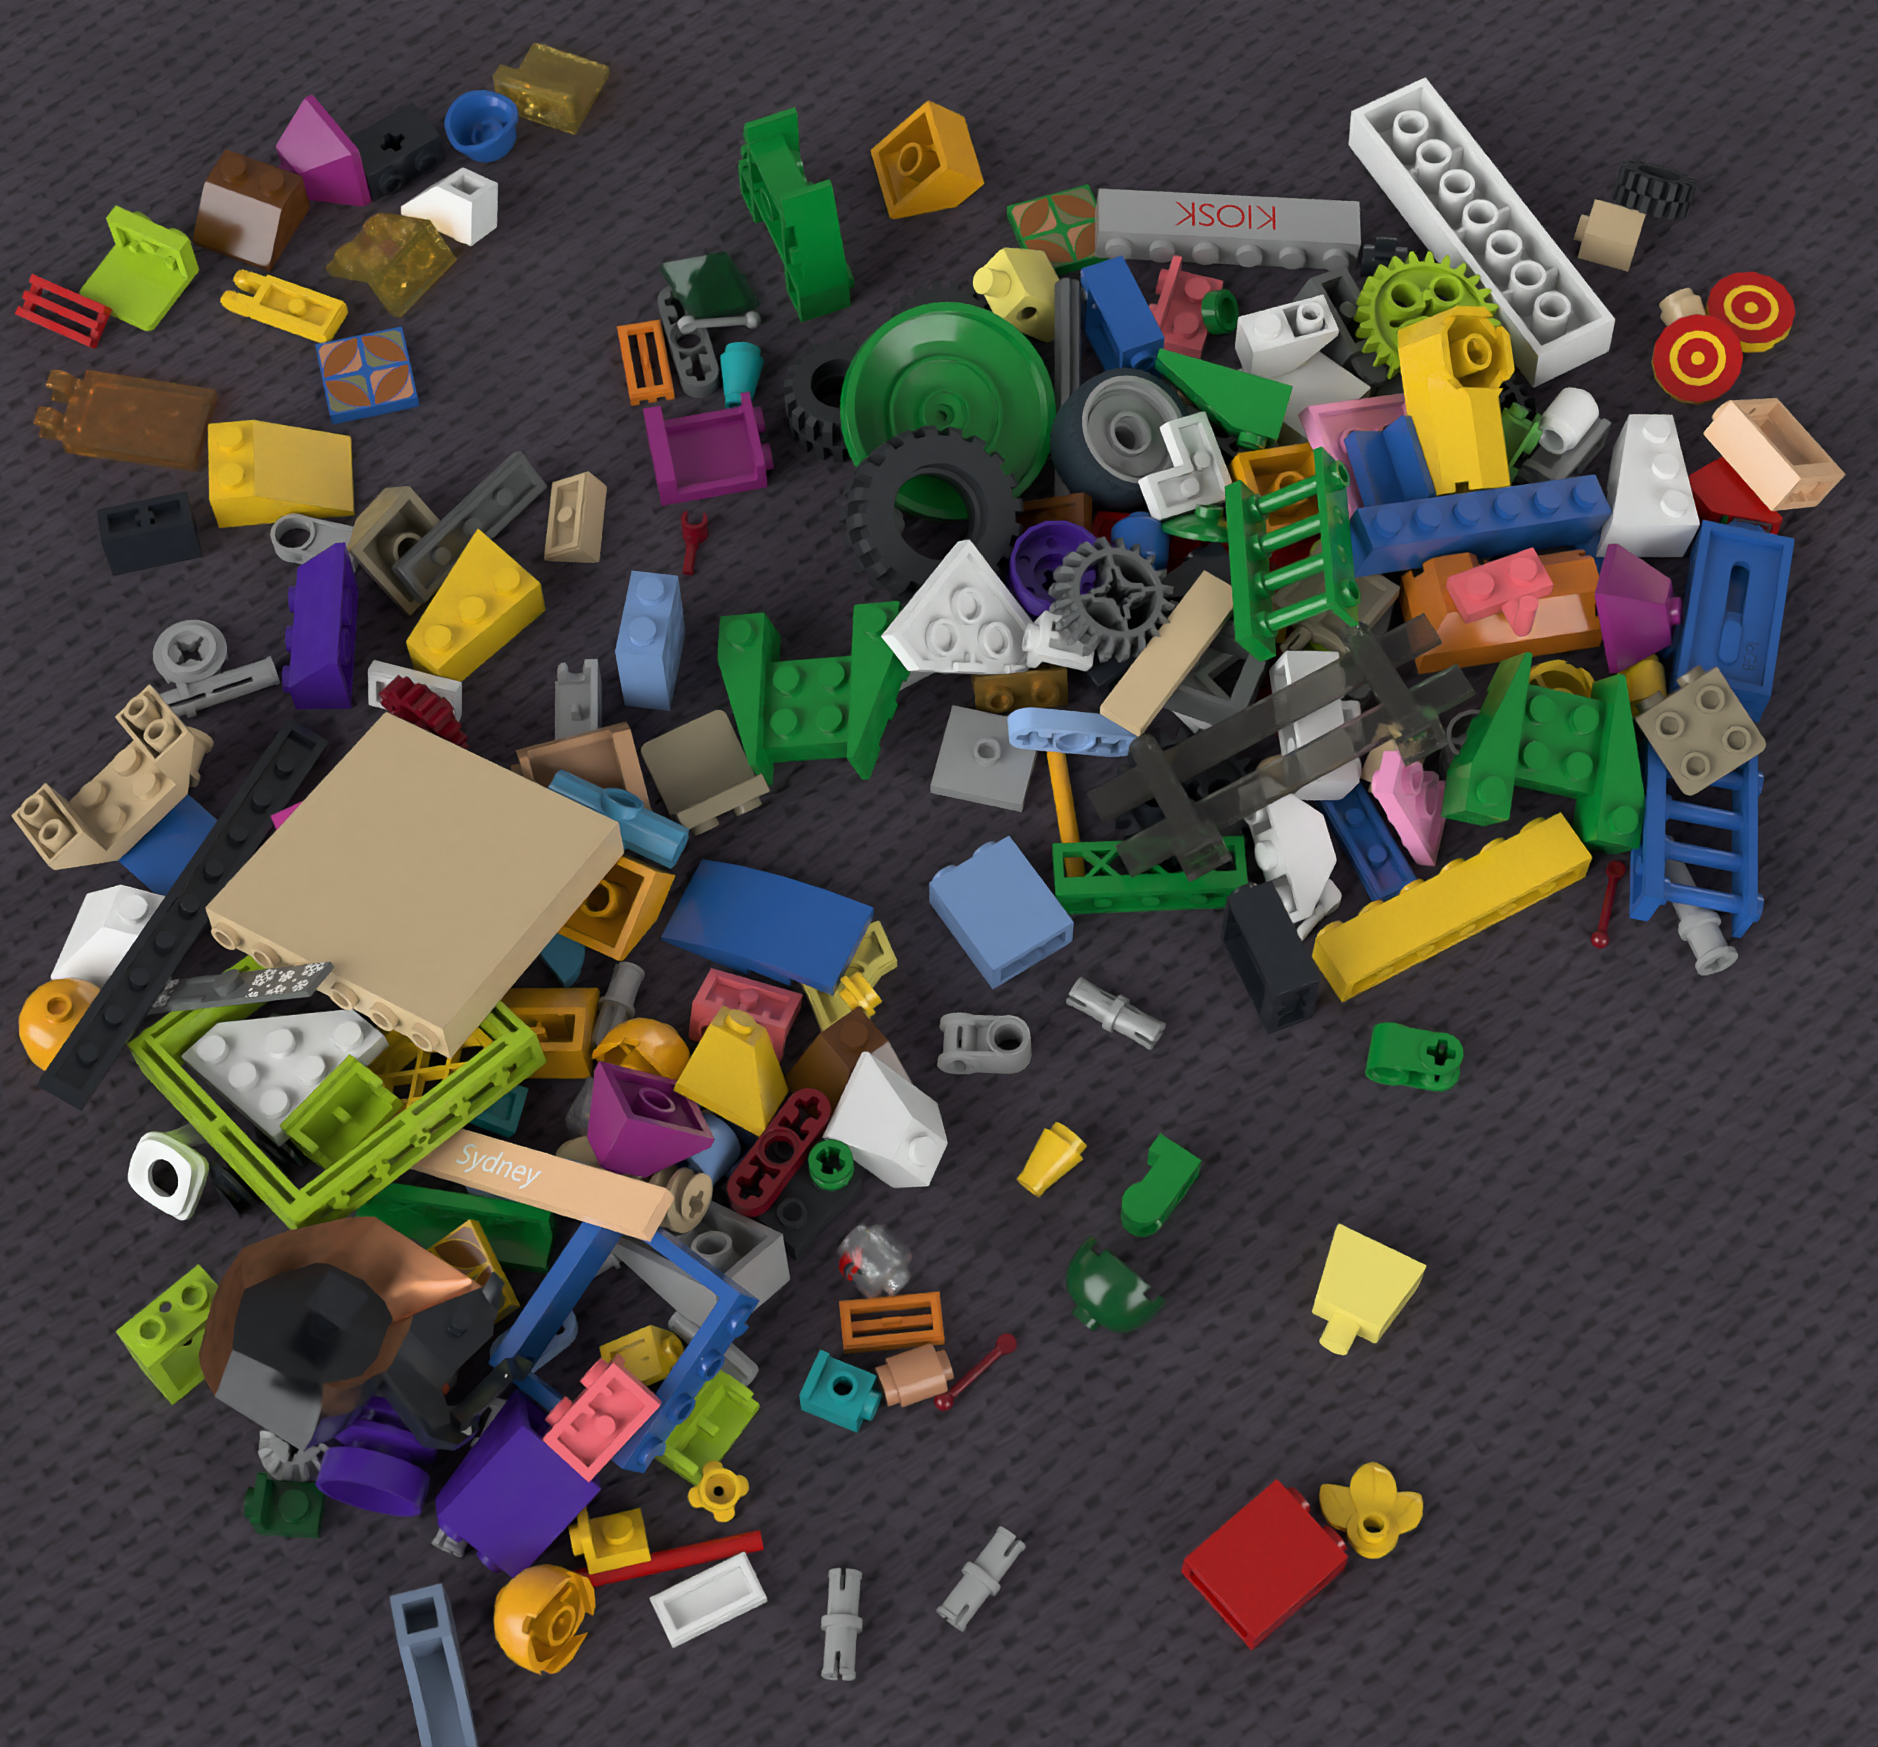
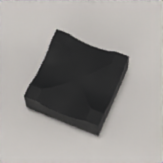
M797 1126L794 1132L803 1141L805 1139L801 1138L800 1127ZM777 1141L768 1146L765 1155L771 1162L781 1164L792 1158L794 1149L787 1142ZM808 1156L771 1207L759 1216L748 1218L782 1233L786 1254L797 1261L831 1220L862 1191L861 1177L854 1172L850 1182L841 1189L832 1191L822 1189L810 1177ZM829 1156V1162L825 1158L820 1161L823 1163V1173L833 1174L834 1168L837 1172L842 1170L840 1161L836 1156ZM758 1164L755 1166L759 1168L760 1177L751 1187L740 1186L743 1200H746L751 1195L758 1198L761 1196L759 1183L766 1173ZM728 1178L720 1187L722 1201L731 1207L727 1191Z

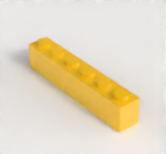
M1561 812L1546 820L1544 817H1538L1526 824L1519 834L1507 840L1500 837L1489 842L1482 848L1480 854L1466 861L1463 858L1453 860L1440 871L1439 875L1425 882L1423 879L1412 881L1399 892L1398 896L1386 902L1376 900L1369 903L1359 912L1357 917L1345 923L1335 921L1328 924L1317 934L1312 958L1343 1003L1585 878L1592 856Z

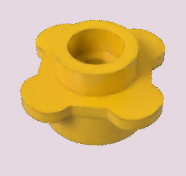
M709 1461L702 1468L703 1477L698 1486L690 1489L688 1500L694 1508L703 1507L712 1512L716 1521L721 1523L728 1522L735 1515L734 1506L739 1497L747 1494L749 1483L744 1476H736L732 1471L723 1468L719 1461ZM721 1487L723 1495L716 1496L714 1488Z

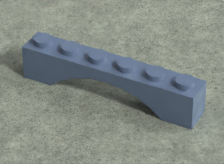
M442 1583L389 1596L398 1646L413 1703L421 1746L479 1747L451 1602Z

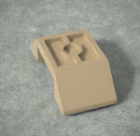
M150 684L140 694L132 698L126 707L115 716L132 737L133 741L125 749L121 750L114 760L93 780L85 784L72 800L68 802L45 783L11 815L48 866L53 870L118 861L188 794L195 736Z

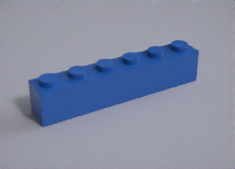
M1595 474L1357 508L1349 519L1355 578L1422 568L1424 562L1440 556L1469 552L1476 555L1477 559L1514 554L1532 547L1534 550L1587 543L1610 517L1612 511Z

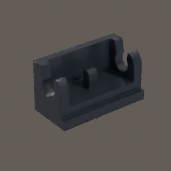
M187 491L97 510L100 539L113 576L203 557L200 540L197 535L198 526Z

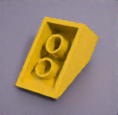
M257 420L208 424L209 501L219 528L275 523L282 516L289 514H302L316 519L355 515L352 441L350 436Z

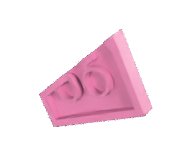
M1384 751L1380 770H1376L1373 775V795L1381 803L1389 822L1394 825L1401 837L1403 846L1407 847L1416 864L1435 866L1446 818L1441 817L1446 781H1439V775L1434 771H1423L1422 764L1403 751Z

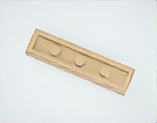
M1204 570L1167 618L1171 623L1163 624L1158 630L1161 637L1154 636L1147 644V648H1144L1102 703L1100 714L1140 738L1233 615L1232 586Z

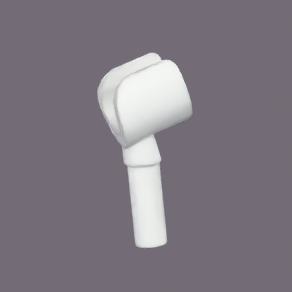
M1330 879L1327 880L1316 904L1317 907L1314 908L1311 917L1306 918L1297 929L1302 941L1324 916L1333 913L1340 905L1341 892Z

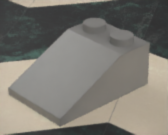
M710 1202L705 1216L691 1231L679 1233L671 1230L669 1227H662L758 1298L760 1301L753 1312L790 1280L783 1234L718 1203ZM623 1234L612 1250L615 1255L685 1319L699 1326L703 1324L720 1299V1297L642 1239Z

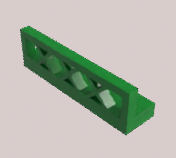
M1244 836L1052 843L1054 896L1067 914L1225 908L1227 896H1230L1238 887L1248 884ZM1234 851L1235 871H1216L1204 861L1213 852ZM1176 853L1190 863L1181 873H1168L1157 864L1165 854ZM1130 855L1142 865L1133 875H1120L1109 866L1118 856ZM1083 857L1094 866L1085 877H1064L1063 858Z
M390 1183L360 1206L355 1217H376L405 1237L417 1240L425 1250L469 1219L479 1221L501 1267L543 1274L548 1273L558 1229L553 1212L531 1205L397 1183Z

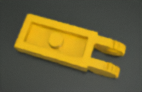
M243 269L237 271L233 282H235L238 288L255 296L250 297L239 292L226 290L220 299L222 306L231 312L245 317L250 316L254 320L319 343L332 341L348 314L344 301L271 275L265 277Z

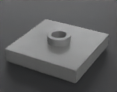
M952 705L930 785L931 793L1022 812L1038 750L1019 749L1010 744L1007 724L1008 717Z

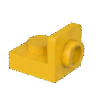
M652 1325L599 1347L601 1357L607 1363L617 1354L621 1355L626 1360L623 1366L645 1386L663 1379L665 1380L685 1351L681 1341L673 1332Z
M585 1506L577 1515L578 1523L568 1525L574 1556L585 1555L589 1575L651 1561L641 1508L589 1519L587 1507Z

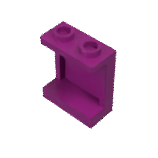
M749 392L740 393L741 406L668 420H663L661 406L643 409L661 506L767 487L766 471L774 469L769 443L761 444L759 433L765 432L761 406H752Z

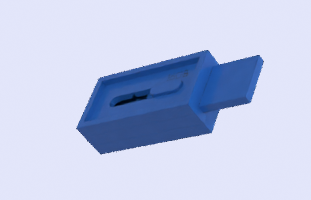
M1706 520L1702 521L1691 550L1683 598V624L1679 625L1667 695L1680 688L1676 679L1694 667L1701 665L1704 671L1711 667H1718L1752 721L1759 723L1772 692L1794 538L1765 533L1759 525L1755 526L1747 522H1737V520L1730 522L1728 525ZM1745 762L1744 764L1740 765V766L1737 767V768H1742V769H1743L1744 766H1745V764H1746V762Z

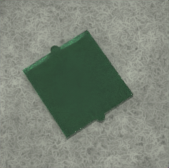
M726 251L662 263L659 269L673 290L672 296L680 300L688 314L694 317V320L710 319L755 310L760 305L759 300L746 282L747 276L739 272Z

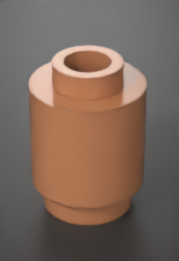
M932 1343L886 1358L884 1365L875 1368L877 1381L887 1407L899 1403L902 1408L948 1392L946 1381L954 1379L952 1367L945 1350L936 1352Z

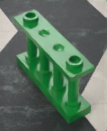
M1322 446L1313 450L1315 475L1264 496L1258 493L1255 494L1241 480L1224 486L1235 640L1259 662L1276 656L1275 636H1277L1279 629L1323 612L1332 610L1350 627L1359 625L1358 604L1361 603V593L1355 582L1346 488L1350 485V477L1343 462L1340 460L1336 461ZM1317 494L1319 513L1266 534L1265 520L1268 519L1269 513ZM1321 533L1322 552L1275 571H1269L1268 558L1272 556L1273 551ZM1324 572L1325 592L1273 611L1272 597L1275 595V590Z

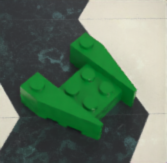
M795 107L745 123L743 137L746 145L741 146L740 153L743 159L739 160L738 163L740 192L755 224L764 221L784 263L786 290L801 322L850 307V289L855 288L851 269L845 261L832 183L830 179L816 184L806 180L800 158L798 116Z
M899 601L854 605L852 655L780 662L781 635L765 613L720 616L717 659L748 764L756 775H763L768 786H773L774 763L846 757L862 780L870 779L881 750L879 743L888 720L893 719L898 706L896 703L897 695L902 682H907L911 672L907 670L881 637L904 609Z
M1524 652L1502 660L1486 690L1489 693L1478 716L1472 719L1466 731L1468 736L1459 754L1454 755L1447 770L1441 817L1480 826L1507 821L1510 816L1515 785L1576 799L1572 829L1586 849L1607 854H1618L1639 849L1646 802L1626 676L1617 674L1593 682L1591 697L1587 698L1528 684L1533 653Z

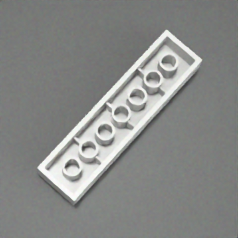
M1426 77L1351 111L1350 148L1423 244L1432 252L1436 261L1441 264L1443 258L1448 255L1450 256V268L1456 269L1462 263L1467 264L1464 276L1470 278L1479 274L1481 277L1476 288L1478 290L1484 288L1492 290L1485 303L1498 304L1499 308L1493 318L1501 321V325L1510 334L1513 361L1533 388L1609 352L1615 318Z

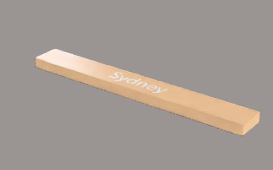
M400 1113L394 1114L389 1121H391L393 1118H395V1117H396L397 1115H399ZM465 1129L457 1131L410 1168L651 1242L675 1199L667 1188Z

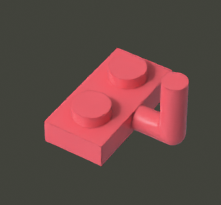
M1532 547L1452 575L1447 579L1446 589L1465 624L1503 611L1513 632L1517 636L1524 637L1531 632L1539 605L1537 599L1550 595L1554 584Z

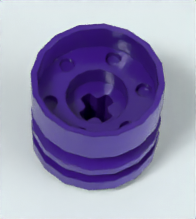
M1045 521L1028 528L1017 539L1010 556L1005 586L1033 623L1045 610L1049 611L1050 605L1056 601L1048 593L1051 585L1056 583L1052 578L1054 571L1058 566H1064L1062 559L1069 552H1076L1081 543L1088 541L1093 546V543L1097 540L1084 527L1068 521ZM1094 570L1082 575L1080 595L1087 594L1093 589V581L1096 579Z
M373 1396L353 1424L334 1437L345 1446L330 1447L325 1451L315 1485L318 1490L327 1496L359 1509L391 1516H417L423 1510L431 1478L428 1473L416 1465L433 1464L437 1461L439 1451L437 1448L422 1447L386 1398Z

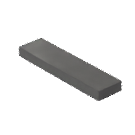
M521 451L513 452L391 567L392 571L417 603H425L440 589L477 529L481 530L492 540L547 485Z

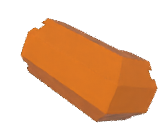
M1583 549L1538 556L1554 585L1550 595L1537 599L1539 605L1531 632L1524 637L1517 636L1513 632L1503 611L1465 624L1446 589L1448 577L1481 566L1476 555L1467 552L1434 557L1422 564L1424 572L1414 578L1412 570L1401 577L1398 599L1418 674L1501 662L1524 652L1533 653L1532 657L1599 647L1602 640V631L1599 616L1596 617L1595 615L1596 600L1594 595L1599 574L1594 558L1591 555L1585 556L1586 552ZM1484 559L1483 565L1489 563L1490 561Z

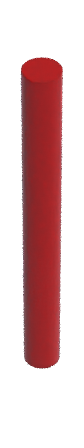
M759 1529L650 1553L651 1561L589 1575L588 1567L571 1571L588 1578L592 1586L597 1587L730 1558L744 1551L746 1554L762 1551L764 1547Z

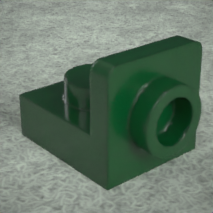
M257 1472L255 1487H248L246 1491L244 1515L245 1518H250V1523L258 1535L320 1539L326 1494L318 1490L315 1483L273 1480L269 1472Z

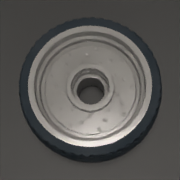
M1135 368L1108 370L1094 376L1077 388L1056 414L1051 427L1049 441L1054 468L1057 470L1058 476L1061 477L1063 484L1065 483L1067 489L1071 490L1072 494L1085 492L1092 497L1093 508H1099L1102 511L1128 512L1147 505L1138 481L1146 475L1174 468L1159 427L1169 421L1189 416L1185 404L1176 395L1177 393L1169 385L1165 384L1162 379H1158L1157 376H1153L1149 372H1143L1140 369L1135 370Z

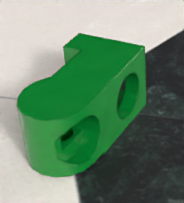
M1160 1133L1150 1146L1147 1164L1152 1168L1142 1182L1131 1185L1122 1197L1121 1222L1123 1227L1130 1234L1137 1237H1147L1155 1234L1198 1178L1202 1160Z

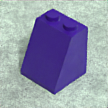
M518 1388L508 1398L435 1498L437 1523L441 1530L452 1540L461 1542L464 1539L477 1549L478 1558L491 1571L500 1574L503 1570L512 1578L524 1569L529 1568L601 1490L598 1473L588 1482L542 1440L547 1429L551 1426L544 1420L548 1413Z

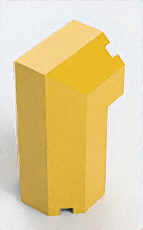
M1456 306L1398 330V352L1407 415L1412 417L1434 485L1435 497L1511 486L1499 394L1503 388L1499 387L1503 381L1509 380L1515 371L1510 334L1502 325L1494 327L1487 319L1493 315L1486 307Z

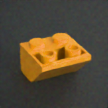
M510 988L502 997L501 1001L536 1033L547 1061L528 1078H591L593 1059L591 1060L593 1052L591 1038L598 1017L599 988Z

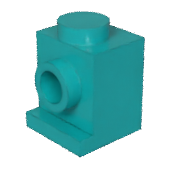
M820 1350L799 1394L801 1410L858 1433L863 1419L872 1421L881 1402L882 1392L877 1391V1375L832 1358L829 1353ZM838 1383H842L851 1387L852 1391L842 1396L836 1394L833 1389Z

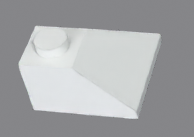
M124 885L88 893L52 972L51 979L74 977L90 981L101 990L165 896Z
M862 1052L823 1134V1138L825 1140H838L847 1145L852 1152L853 1160L893 1188L929 1186L948 1144L938 1104L872 1054Z

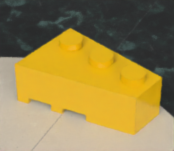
M479 529L474 533L406 641L412 665L416 671L462 682L546 611L540 582Z

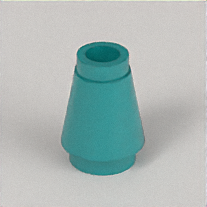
M747 342L730 343L726 346L725 353L720 356L725 407L727 409L741 406L740 393L749 392L751 402L753 401L764 365V359L760 356L761 350L754 344Z

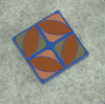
M402 326L315 344L332 425L420 406Z

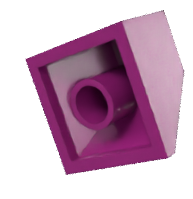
M312 94L304 98L275 146L280 165L276 167L302 176L309 200L356 206L370 204L372 201L358 148Z
M1608 544L1594 595L1609 673H1619L1672 644L1676 625L1683 624V603L1681 597H1674L1670 578L1619 544Z
M599 1061L595 1068L587 1139L600 1167L606 1171L619 1175L628 1173L647 1177L710 1148L715 1138L697 1103L673 1090L678 1080Z

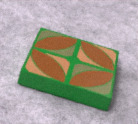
M1089 184L1007 206V217L1020 248L1044 251L1057 276L1110 260L1109 258L1095 257V211L1097 203Z

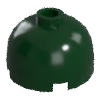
M1089 1235L1070 1260L1065 1276L1067 1292L1077 1304L1071 1313L1093 1332L1100 1325L1115 1333H1129L1143 1327L1159 1312L1167 1300L1162 1295H1158L1152 1301L1144 1294L1152 1286L1109 1249H1105L1100 1255L1094 1251L1093 1248L1099 1241L1092 1235Z

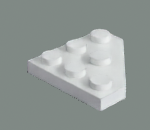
M969 539L956 543L881 637L908 671L1001 675L1026 672L1030 668L1026 666L1028 652L1023 651L1022 642L1027 625L1029 623L1033 624V621Z
M352 1009L217 1023L181 1057L194 1073L280 1147L289 1137L279 1125L349 1054L366 1067L389 1044L381 1032Z

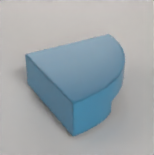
M556 934L538 956L562 986L569 988L581 973V967L585 958V945L561 934Z

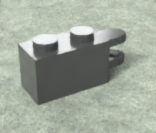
M1346 266L1309 278L1291 303L1324 295L1339 333L1337 337L1319 351L1371 387L1369 398H1371L1377 390L1376 387L1378 388L1386 381L1388 372L1383 365L1376 368L1373 366L1378 355L1376 352H1362L1368 338H1358L1355 335L1361 324L1353 320L1359 307L1356 304L1360 294L1358 287Z

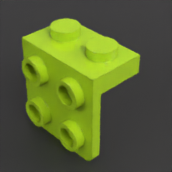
M116 205L106 217L115 246L80 289V295L111 308L112 312L110 315L144 331H151L156 328L198 273V264L191 241L183 232L175 228L167 229L152 222L141 212L134 211L132 213Z

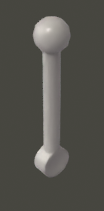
M754 311L748 312L745 316L695 320L693 316L688 315L679 319L677 324L681 333L686 334L694 331L696 328L746 325L748 328L754 329L760 325L761 318Z

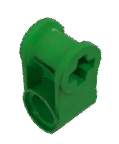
M1379 1023L1372 1029L1365 1074L1370 1080L1392 1086L1404 1085L1443 1092L1451 1089L1459 1079L1460 1065L1463 1060V1047L1458 1039L1445 1032L1438 1033L1409 1028L1398 1023ZM1441 1044L1445 1046L1444 1051L1439 1049ZM1435 1058L1445 1060L1444 1066L1434 1064ZM1435 1075H1440L1439 1080L1436 1081L1434 1079Z

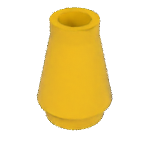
M1055 1122L1050 1130L1044 1128L1028 1162L1017 1177V1181L1040 1198L1046 1189L1083 1160L1081 1153L1087 1147L1086 1144L1070 1129L1059 1122Z

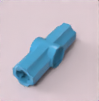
M562 769L555 774L551 784L548 786V789L619 822L624 850L630 849L670 869L676 865L681 853L684 851L690 829L643 808V801L628 791L618 788L603 789Z

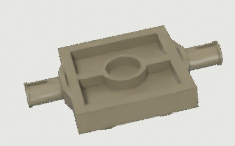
M1322 543L1308 557L1322 552ZM1324 572L1281 588L1272 598L1273 611L1325 592ZM1381 574L1356 577L1355 582L1361 593V603L1358 604L1359 625L1350 627L1337 614L1329 610L1292 624L1294 631L1280 645L1281 651L1283 653L1285 651H1301L1309 641L1322 645L1331 652H1338L1339 657L1345 660L1399 597L1400 587Z

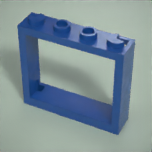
M582 1222L488 1363L496 1368L505 1358H515L519 1355L531 1361L534 1367L623 1234ZM661 1226L658 1227L651 1242H645L720 1297V1299L655 1395L662 1400L660 1407L611 1458L622 1469L639 1473L646 1471L655 1456L662 1457L666 1449L665 1441L675 1426L681 1424L689 1417L695 1407V1396L704 1383L714 1378L720 1371L725 1361L724 1353L732 1341L749 1328L745 1322L760 1301ZM531 1370L523 1381H512L548 1411H551L564 1398L531 1372Z

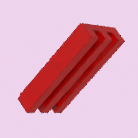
M32 274L29 282L32 283L30 291H24L22 296L25 299L22 308L18 306L15 314L95 349L112 309ZM43 289L98 312L96 320L40 297ZM39 305L91 328L89 337L35 314L36 306Z

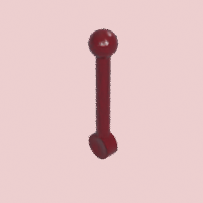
M1617 860L1609 862L1606 867V875L1609 880L1598 928L1591 935L1592 945L1599 949L1606 947L1610 942L1607 928L1618 880L1623 878L1626 871L1625 865Z
M1008 1333L999 1336L992 1351L956 1382L948 1392L935 1396L934 1404L936 1408L941 1411L951 1409L954 1404V1398L1002 1354H1010L1016 1349L1017 1342L1015 1337Z

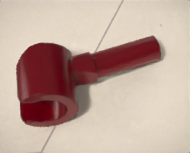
M685 511L681 515L682 537L686 541L682 574L692 576L699 544L703 543L709 535L708 517L704 512L703 521L700 524L691 525L689 524L688 511Z

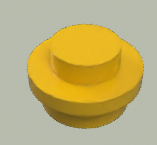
M859 971L850 978L844 975L840 981L845 988L838 993L851 1011L859 1006L869 1017L875 1014L873 1008L882 1002L880 997Z

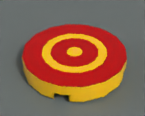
M1740 272L1722 278L1711 289L1705 307V315L1714 316L1729 325L1740 340L1742 352H1764L1773 348L1775 343L1783 341L1788 336L1795 316L1793 298L1786 288L1770 276L1755 272Z
M1694 314L1681 317L1664 329L1654 345L1651 363L1655 380L1666 393L1679 402L1699 405L1715 401L1731 389L1740 375L1743 353L1740 340L1729 325L1714 316Z

